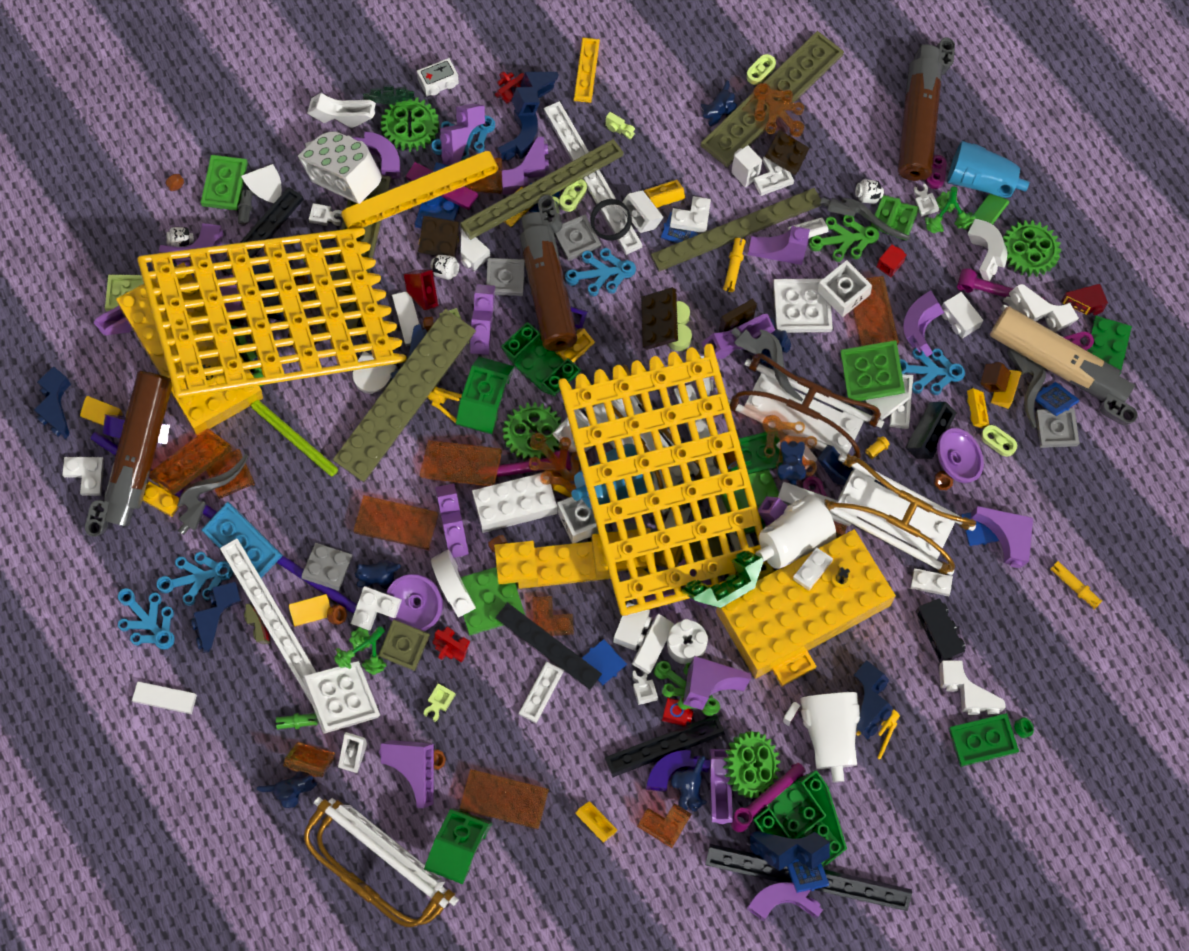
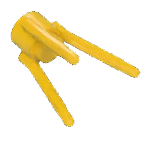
M436 386L428 396V399L433 401L432 406L438 408L456 423L457 419L444 409L440 403L444 404L447 398L459 401L462 394Z
M895 710L881 724L882 728L878 733L879 736L884 733L886 728L889 730L877 756L878 759L882 758L892 732L897 726L896 721L900 715ZM859 730L856 732L857 736L861 734Z

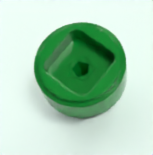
M1022 717L1015 721V731L1021 738L1025 739L1033 735L1034 727L1029 719Z

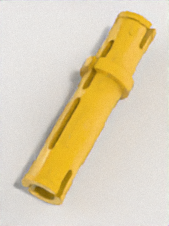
M741 238L734 239L733 250L729 255L730 262L723 286L725 291L729 288L728 292L735 291L740 263L744 258L743 250L746 241L742 239V242H740Z
M1059 561L1052 566L1050 570L1078 594L1077 597L1079 599L1085 600L1094 610L1101 604L1102 600L1090 590V587L1088 585L1085 586Z

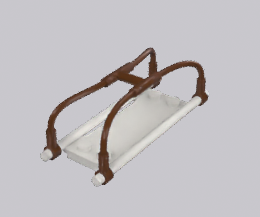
M761 353L754 355L752 360L747 358L744 364L754 372H761L753 390L738 392L732 396L731 400L728 399L730 409L733 412L742 413L787 435L795 431L804 443L821 451L827 445H831L839 454L847 455L853 446L855 450L853 456L859 459L861 454L855 438L863 422H869L868 425L875 428L876 426L882 428L884 421L880 420L881 413L876 406L832 393L831 390L792 374ZM760 358L788 376L787 378L793 388L806 393L805 396L797 392L803 398L802 402L792 397L780 386L775 377L774 370L761 365L759 362ZM750 395L745 406L739 404V397ZM815 397V398H817V399H819V400H821V401H823V402H825V403H828V404H830V405H832V406H834V407H836V408H838V409H841V410H843V413L840 412V411H837V410H835V409H833V408H831V407H829V406H827V405H825V404H822V403H820V402L814 400L813 398ZM846 403L865 407L875 412L873 413V416H871Z

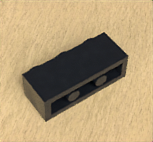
M929 402L905 448L916 459H933L937 451L939 437L949 429L957 412L947 402Z
M939 598L917 608L915 612L939 662L950 661L962 656L965 653L966 646L963 639L958 637L956 624L953 620H950L946 604L942 603Z

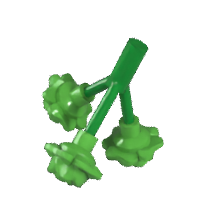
M951 187L950 191L947 193L942 192L936 198L938 207L942 211L935 218H925L928 231L932 233L943 232L942 216L947 211L951 213L953 208H956L958 211V217L954 222L958 229H968L972 226L975 215L972 212L965 213L959 207L956 201L957 187Z
M379 626L371 636L368 634L367 629H362L361 627H358L356 631H352V637H350L349 642L352 643L353 650L350 649L346 652L337 648V655L334 656L337 665L340 668L346 667L351 669V658L355 656V653L363 651L372 644L370 659H365L362 667L372 675L383 671L387 664L383 662L382 658L378 659L376 641L384 633V629Z

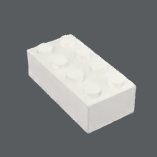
M547 472L472 490L482 533L557 514V504Z

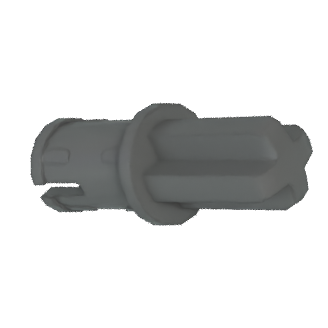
M245 190L241 191L240 204H238V224L243 226L249 223L250 211H252L251 201L253 192L250 190H246V195Z

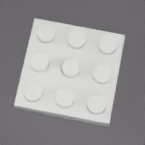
M822 279L773 280L775 323L777 329L785 330L787 333L832 332L831 305L818 293L819 282Z
M359 661L351 663V669L335 667L306 675L302 679L323 734L373 720L380 716Z

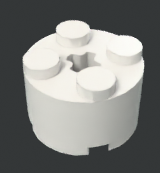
M688 619L680 621L669 632L667 639L668 653L674 661L680 664L691 663L694 656L703 657L707 647L708 636L704 628L697 622ZM689 640L690 643H687V644L685 645V644H684V641Z

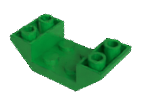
M528 322L501 346V349L516 369L542 392L552 396H556L560 392L558 383L560 379L564 378L570 383L581 372V369L569 358L564 361L554 351L546 350L543 347L541 334Z
M478 356L471 367L460 400L456 425L493 434L498 419L497 412L506 385L510 383L514 366Z
M749 551L740 552L736 555L735 559L731 560L738 573L737 575L733 574L727 577L726 581L722 584H716L712 587L705 585L699 580H693L688 582L681 591L697 602L722 608L755 588L763 559Z
M456 808L450 809L434 840L424 870L463 884L471 869L473 857L482 839L486 838L492 822Z

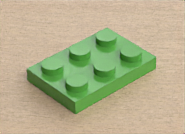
M211 155L201 198L202 206L238 211V204L240 203L244 184L241 176L246 174L247 159Z

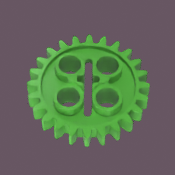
M409 97L408 101H405L402 98L401 103L395 100V106L389 104L390 110H384L385 115H382L381 121L382 134L392 144L394 143L396 149L401 146L402 151H404L407 147L409 152H411L412 147H415L416 151H418V146L421 145L425 148V143L431 144V139H436L435 133L439 132L438 114H436L435 108H431V104L426 105L425 100L419 102L417 97L415 101H412V98ZM409 111H412V113H411V118H412V122H411L412 137H408V136H409V129H408V126H409V117H408V116H409Z
M1024 220L1022 225L1017 222L1015 227L1012 225L1003 237L1007 249V261H1010L1008 267L1014 266V272L1018 269L1021 270L1020 275L1027 272L1028 277H1030L1031 273H1034L1035 277H1037L1039 272L1042 275H1045L1046 270L1050 272L1052 267L1056 266L1061 252L1059 248L1061 243L1055 242L1058 236H1052L1054 230L1047 231L1048 225L1042 228L1041 222L1035 225L1034 220L1029 225L1026 220Z
M527 402L526 408L519 405V411L512 410L514 416L507 415L509 421H504L506 428H503V433L505 434L503 440L507 441L506 447H511L510 453L516 452V458H519L521 455H523V461H526L527 457H530V460H534V458L541 459L542 456L548 458V453L552 455L555 452L554 449H560L558 444L560 442L552 433L561 424V417L556 418L557 411L551 413L550 406L544 409V403L537 407V403L534 402L533 407H530ZM532 417L539 419L537 422L530 421ZM518 429H523L525 432L522 434H517L515 431ZM545 430H549L552 433L550 435H544L542 432ZM531 442L538 444L536 447L528 446Z
M748 731L739 733V737H734V742L729 743L731 750H725L728 758H723L727 762L723 769H728V772L724 776L730 777L728 785H734L732 790L738 791V795H744L745 798H758L769 786L774 784L773 779H778L775 773L780 771L776 767V764H779L780 761L776 760L775 757L779 755V752L773 751L776 745H770L771 739H766L765 734Z

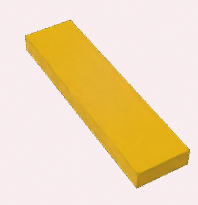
M582 37L574 101L592 102L600 39Z

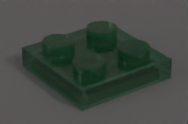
M393 85L383 86V89H370V92L363 94V100H371L375 103L387 105L414 98V91L406 90V87L394 88Z

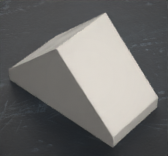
M347 732L344 734L338 768L358 773L367 747L365 738Z

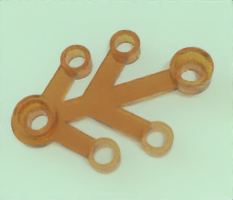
M766 83L758 84L753 92L755 98L758 99L757 110L754 114L755 120H764V104L766 101L770 106L769 120L765 128L766 132L769 134L776 132L777 124L775 122L777 113L790 128L789 132L792 136H801L804 132V124L798 120L793 121L784 110H790L796 115H801L804 112V105L800 102L788 103L793 98V93L790 90H771ZM772 97L782 98L784 102L775 101Z
M769 415L763 420L762 426L764 431L767 432L764 455L768 458L773 457L775 454V448L773 447L775 435L780 440V446L783 441L787 443L790 441H796L797 443L802 441L808 448H814L817 445V439L814 436H788L782 431L793 430L796 434H801L805 429L803 422H782L775 415ZM774 422L776 426L770 428L768 424ZM801 425L803 429L798 431L795 426ZM813 439L815 444L809 445L808 440ZM781 447L779 449V459L776 463L777 470L779 468L778 464L783 462ZM771 448L773 453L767 454L766 449ZM803 456L802 463L804 467H812L811 472L806 471V476L814 475L817 470V464Z
M541 433L533 434L530 439L531 447L535 450H541L551 463L541 462L539 458L532 457L529 460V468L531 470H546L540 477L542 484L562 485L568 492L572 493V490L576 489V485L571 484L570 481H574V475L579 472L580 462L574 459L575 456H578L577 451L573 452L571 456V462L573 463L571 473L567 470L566 461L571 440L567 437L561 438L559 443L561 449L558 459L546 444L545 436ZM562 442H567L568 445L564 446ZM537 462L538 465L534 466L531 463ZM548 471L558 472L562 477H554ZM548 476L550 479L544 480L543 477Z

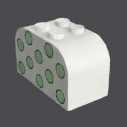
M327 132L320 135L298 155L313 183L358 204L379 185L382 178L368 147L362 141H357L349 135L346 136L339 132Z

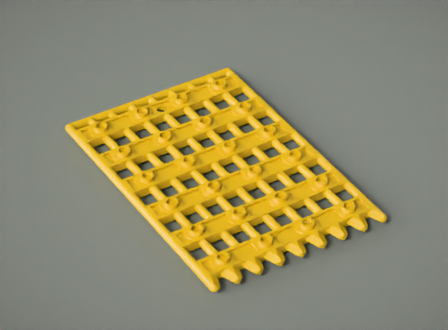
M359 227L139 256L137 258L175 396L177 398H184L406 362V355L393 353L394 349L401 346L402 340L388 337L387 335L396 330L397 324L382 320V317L391 313V307L377 304V301L385 298L386 291L372 288V285L380 282L381 276L375 273H367L366 271L375 266L376 260L362 257L361 255L369 251L371 245L367 242L356 240V238L365 234V229ZM335 238L338 247L322 249L320 240ZM285 244H300L302 251L286 253ZM263 247L265 256L249 258L247 249ZM227 253L229 261L212 263L210 254ZM340 254L342 263L327 264L325 256ZM189 257L191 266L174 268L172 259ZM304 259L307 267L291 269L289 261ZM151 262L153 271H148L146 263ZM268 263L270 272L254 274L253 265ZM231 268L232 278L217 279L215 270ZM331 271H346L348 278L332 280ZM194 273L195 283L179 285L178 275ZM310 275L312 283L296 285L294 277ZM151 279H156L158 288H153ZM273 280L275 289L259 291L257 282ZM236 285L239 294L222 296L219 287ZM350 286L353 294L337 297L335 288ZM199 290L201 299L183 300L181 292ZM315 291L317 300L301 302L299 293ZM157 295L161 296L163 304L158 305ZM278 296L280 305L264 307L262 298ZM241 301L243 310L226 311L224 303ZM356 302L358 311L343 313L340 304ZM204 307L205 316L188 317L186 309ZM320 307L322 316L306 318L304 309ZM160 312L166 313L168 321H162ZM283 312L285 321L269 323L267 314ZM246 317L248 327L231 328L229 320ZM361 318L363 327L347 328L345 320ZM176 321H181L183 324L179 326L176 324ZM325 323L327 332L311 334L309 325ZM209 324L211 332L193 335L191 325ZM170 328L172 338H167L165 329ZM288 329L291 338L274 340L272 331ZM251 334L252 344L236 345L234 336ZM366 334L368 343L352 344L350 336ZM330 339L332 349L316 351L314 342ZM213 340L215 349L198 351L196 342ZM175 345L177 355H172L170 346ZM293 345L294 355L279 357L277 347ZM371 350L374 360L358 362L357 352ZM256 351L258 360L241 362L239 353ZM335 356L336 366L321 367L319 358ZM218 357L220 366L203 368L201 359ZM175 363H180L182 372H177ZM299 363L301 371L284 374L282 364ZM261 368L263 377L246 379L244 370ZM223 373L225 383L208 386L206 376ZM179 380L185 381L187 389L182 390Z
M711 343L706 344L704 347V358L700 357L695 348L690 347L687 349L685 363L673 351L668 355V367L663 365L659 357L653 356L650 359L649 371H646L640 361H634L631 365V376L627 375L621 365H616L613 368V380H609L606 373L602 369H598L594 374L593 385L590 384L584 374L577 375L575 389H572L564 378L558 381L614 593L622 616L689 599L690 597L682 593L681 586L693 580L703 581L710 579L711 585H707L709 587L722 584L725 581L719 582L718 576L736 574V569L731 560L735 559L737 554L743 551L755 554L761 550L760 542L759 545L749 548L744 532L745 528L754 526L759 541V535L761 530H763L714 347ZM714 377L718 395L707 396L703 379ZM695 381L700 399L689 401L685 383ZM677 385L682 403L671 406L667 388ZM659 390L664 408L653 410L648 392ZM641 394L645 412L634 415L630 397ZM622 399L627 417L616 419L611 401ZM604 403L608 422L597 424L593 406ZM585 408L590 426L578 428L574 410ZM724 414L728 432L717 433L713 416ZM706 418L710 437L700 439L695 421ZM688 423L692 441L681 443L677 425ZM669 427L674 446L663 448L658 430ZM651 432L655 450L645 453L640 434ZM633 437L637 455L626 457L621 439ZM614 441L618 460L607 462L603 443ZM595 446L600 464L589 467L584 448ZM734 451L739 470L728 472L723 454ZM716 456L721 474L710 477L705 458ZM698 460L702 479L692 481L687 463ZM679 465L684 484L673 486L669 467ZM661 470L666 488L655 491L650 472ZM643 474L647 493L636 496L632 477ZM624 479L629 498L618 500L613 482ZM606 484L610 503L599 505L594 486ZM744 489L749 507L738 510L734 491ZM726 493L731 512L720 515L715 496ZM708 498L713 517L702 519L697 501ZM690 503L694 522L684 524L679 505ZM671 508L676 526L665 529L660 510ZM653 512L658 531L647 534L642 515ZM634 517L639 536L628 539L623 520ZM616 522L621 541L609 544L605 524ZM736 531L741 550L730 552L726 534ZM718 536L723 555L712 557L708 538ZM700 541L705 560L694 562L689 543ZM682 546L686 565L675 567L671 548ZM663 550L668 569L657 572L652 553ZM645 555L649 574L638 577L634 558ZM626 560L631 579L620 582L615 563ZM767 560L763 562L766 570L760 571L758 580L775 572ZM691 569H694L696 571V575L694 577L690 575ZM674 589V595L663 596L662 591ZM655 594V600L645 602L644 596ZM637 600V605L626 607L625 601Z

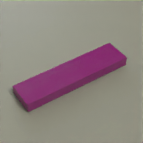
M414 162L406 175V179L414 181L434 171ZM463 186L441 195V197L469 210L478 197V193Z

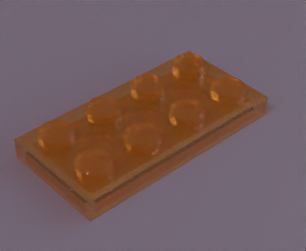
M884 276L865 278L872 285L871 294L852 309L860 346L894 340L897 341L898 346L899 340Z
M207 428L150 471L149 478L173 496L232 451V447L228 442Z
M428 440L420 477L492 486L495 484L502 450L493 447Z
M363 495L353 532L359 535L429 550L439 512Z
M470 769L460 810L539 830L549 789Z

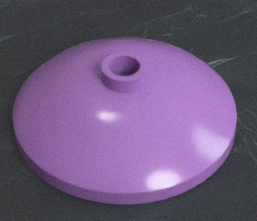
M951 428L943 432L938 440L937 454L944 471L954 480L961 483H971L977 480L982 474L984 460L976 440L968 432L959 428Z
M407 574L396 579L387 590L386 594L402 599L396 618L389 617L391 621L394 619L421 631H426L439 620L443 610V599L440 590L429 578L419 574ZM415 598L420 599V604L416 603Z

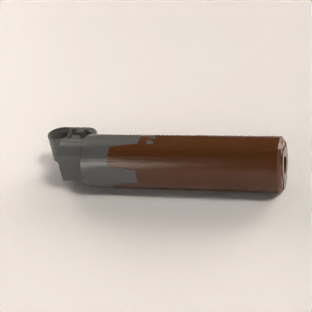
M948 37L941 39L936 47L933 45H921L915 54L914 60L910 62L908 67L898 173L907 180H925L932 174L941 78L954 62L955 43Z
M544 195L538 201L540 212L528 213L521 218L524 231L519 238L543 347L549 351H563L576 344L578 338L554 233L562 229L561 215L553 197Z
M140 370L137 372L104 500L94 501L89 508L85 524V531L89 536L103 535L107 530L108 522L122 526L130 525L134 508H141L172 390L171 378ZM101 505V507L104 508V511L100 512V510L97 509V507ZM94 522L100 526L98 533L92 530Z

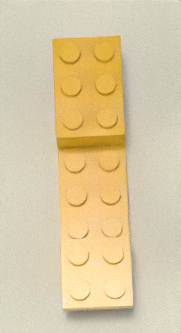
M645 528L647 534L651 533L650 528ZM638 529L626 530L628 539L639 536ZM618 531L607 532L609 544L621 541ZM599 533L592 534V542L534 548V541L494 545L498 584L518 582V588L522 589L611 579ZM645 555L634 558L636 569L648 568ZM626 560L615 563L617 571L628 570Z

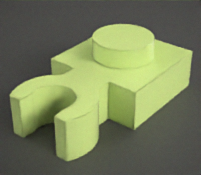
M611 112L608 113L606 116L607 128L612 132L623 133L624 136L632 139L635 135V128L625 124V120Z
M437 684L428 699V702L432 705L424 710V716L427 717L429 712H434L433 721L436 722L439 719L440 709L446 712L456 694L446 687Z

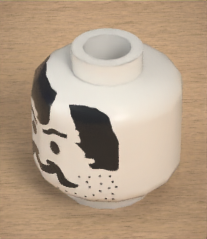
M863 179L857 184L855 190L856 197L862 203L875 204L884 194V189L877 180Z
M171 227L170 231L166 233L167 246L187 247L194 243L193 233H189L187 227Z
M438 254L436 258L432 259L430 264L433 274L446 280L455 277L459 271V263L456 258L446 254Z

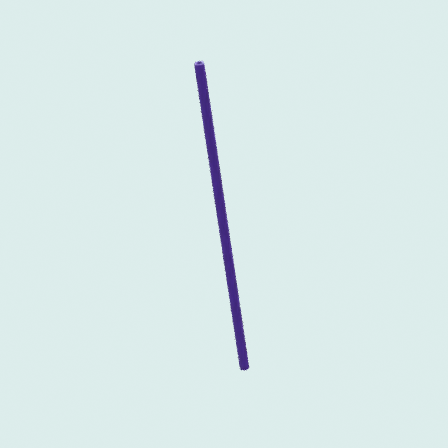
M94 432L91 440L116 456L118 446L98 432ZM151 468L148 478L180 498L184 489ZM208 505L205 506L203 514L210 519L217 513ZM282 556L276 562L302 579L304 569L285 556ZM302 579L321 593L327 594L330 599L345 607L351 613H355L357 604L335 589Z

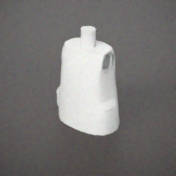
M807 495L787 506L783 515L761 530L759 535L761 550L757 551L755 555L761 557L763 562L767 560L773 568L780 569L814 551L816 547L820 548L835 540V525L826 505L819 498Z
M831 693L800 698L803 725L808 729L814 747L816 769H831L832 782H844L843 768L857 766L855 738L857 723L860 720L857 693Z

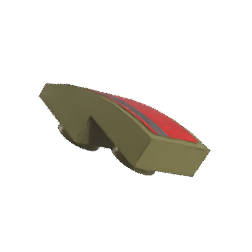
M245 604L244 618L247 624L255 626L253 629L254 639L260 644H271L269 631L255 607L251 604Z

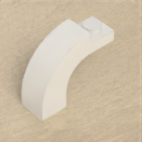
M975 219L968 232V236L972 244L984 246L988 249V253L979 270L983 280L990 281L992 276L996 274L998 266L1005 267L1007 249L1001 233L994 225Z
M449 549L433 557L431 564L435 576L447 601L450 602L457 616L460 617L476 609L460 578L458 565Z

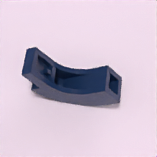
M516 109L514 110V119L521 128V132L514 140L497 148L498 158L501 162L511 160L516 154L520 159L528 154L536 138H538V119L536 114L535 116H518Z

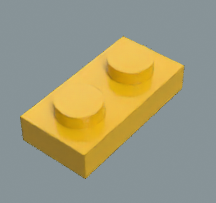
M972 388L967 390V402L971 411L970 419L973 426L984 429L990 425L984 392Z
M148 482L142 501L173 517L179 508L177 506L179 498Z
M805 650L773 667L772 671L782 687L816 669L817 666L808 651Z
M590 801L580 807L575 813L603 843L618 831Z

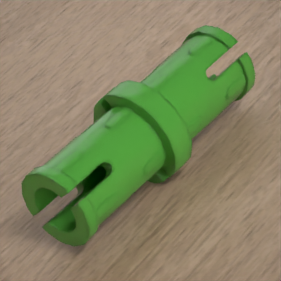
M294 713V716L276 717V723L285 722L277 724L276 727L277 730L293 727L300 729L302 726H317L318 720H309L317 718L316 713L303 715Z

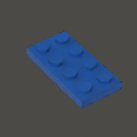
M436 162L433 171L436 172L449 165ZM441 196L421 204L414 225L421 229L423 216L455 221L460 206Z

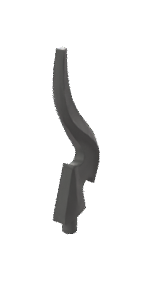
M832 197V200L822 198L820 202L821 205L828 207L827 211L853 217L856 213H859L888 234L907 240L911 237L882 222L859 201L842 198L840 202Z
M735 327L730 332L737 338L734 342L735 345L754 354L761 353L763 349H768L771 359L785 369L781 344L773 334L760 329L761 336L758 339H754L747 330L742 333ZM773 367L775 377L780 386L792 397L802 402L803 398L793 389L787 376Z
M1009 348L1007 354L1018 371L1021 372V375L1023 376L1025 373L1032 375L1024 397V408L1031 427L1036 428L1034 402L1046 378L1045 368Z
M247 454L229 471L210 479L195 482L182 492L177 506L186 505L188 510L179 518L183 524L178 529V532L184 535L189 528L194 531L197 529L206 506L204 501L198 500L199 495L232 481L244 467L249 457Z

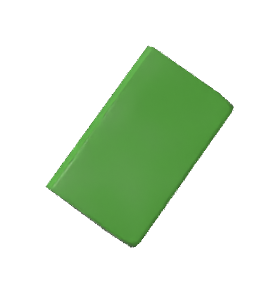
M989 194L973 215H975V219L983 220L993 225L1009 204V200Z

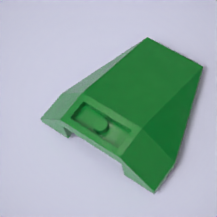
M817 770L794 781L752 819L759 830L767 834L791 839L803 838L813 832L822 836L830 842V857L821 863L823 868L847 849L829 787Z

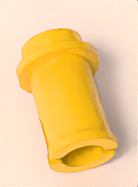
M884 436L878 437L875 443L865 449V453L870 459H874L881 451L888 449L890 443Z

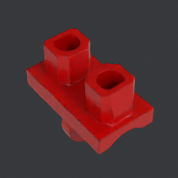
M501 72L499 74L501 79L497 81V84L499 86L505 85L497 90L495 96L497 98L501 97L506 104L509 103L514 95L511 89L521 87L520 84L524 73L511 80L514 77L512 72L509 74Z
M447 626L442 631L438 629L435 632L432 644L440 652L439 659L443 660L447 656L451 660L454 657L462 662L466 656L470 641L465 637H461L457 642L453 639L455 632Z

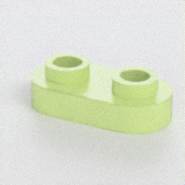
M769 54L762 55L748 69L747 81L753 85L761 84L774 71L776 65L775 58Z
M580 179L566 187L559 199L562 210L571 212L576 209L587 192V184L584 180ZM566 202H571L572 204H571V205H566L565 203H566Z
M989 425L984 428L981 439L986 445L1005 457L1015 453L1017 449L1015 439L997 426ZM988 434L993 435L994 438L990 439ZM1003 446H1008L1009 450H1005Z

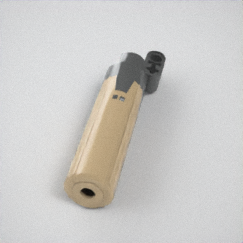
M1010 306L1004 309L992 328L990 337L1103 401L1100 404V411L1113 421L1126 426L1137 419L1138 413L1136 409L1125 403L1135 385L1119 376L1121 370ZM1109 403L1112 404L1111 407H1112L1113 409H1111V410L1108 409V408H1109V405H1108ZM1123 412L1130 414V420H1126L1123 417Z

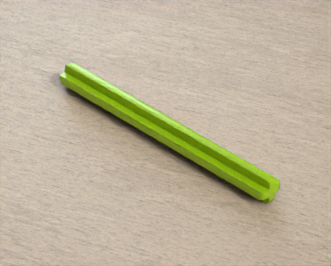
M256 400L251 404L254 411L328 475L333 477L338 472V468L260 400Z

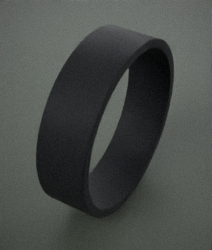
M606 199L599 202L593 208L590 223L600 238L614 241L627 234L631 227L632 217L623 202L617 199ZM619 205L628 214L627 223L624 228L613 235L599 233L594 225L597 213L605 206Z

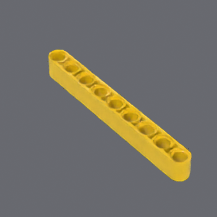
M485 151L367 199L360 204L350 206L341 212V216L347 229L364 228L497 172L498 166L491 152Z

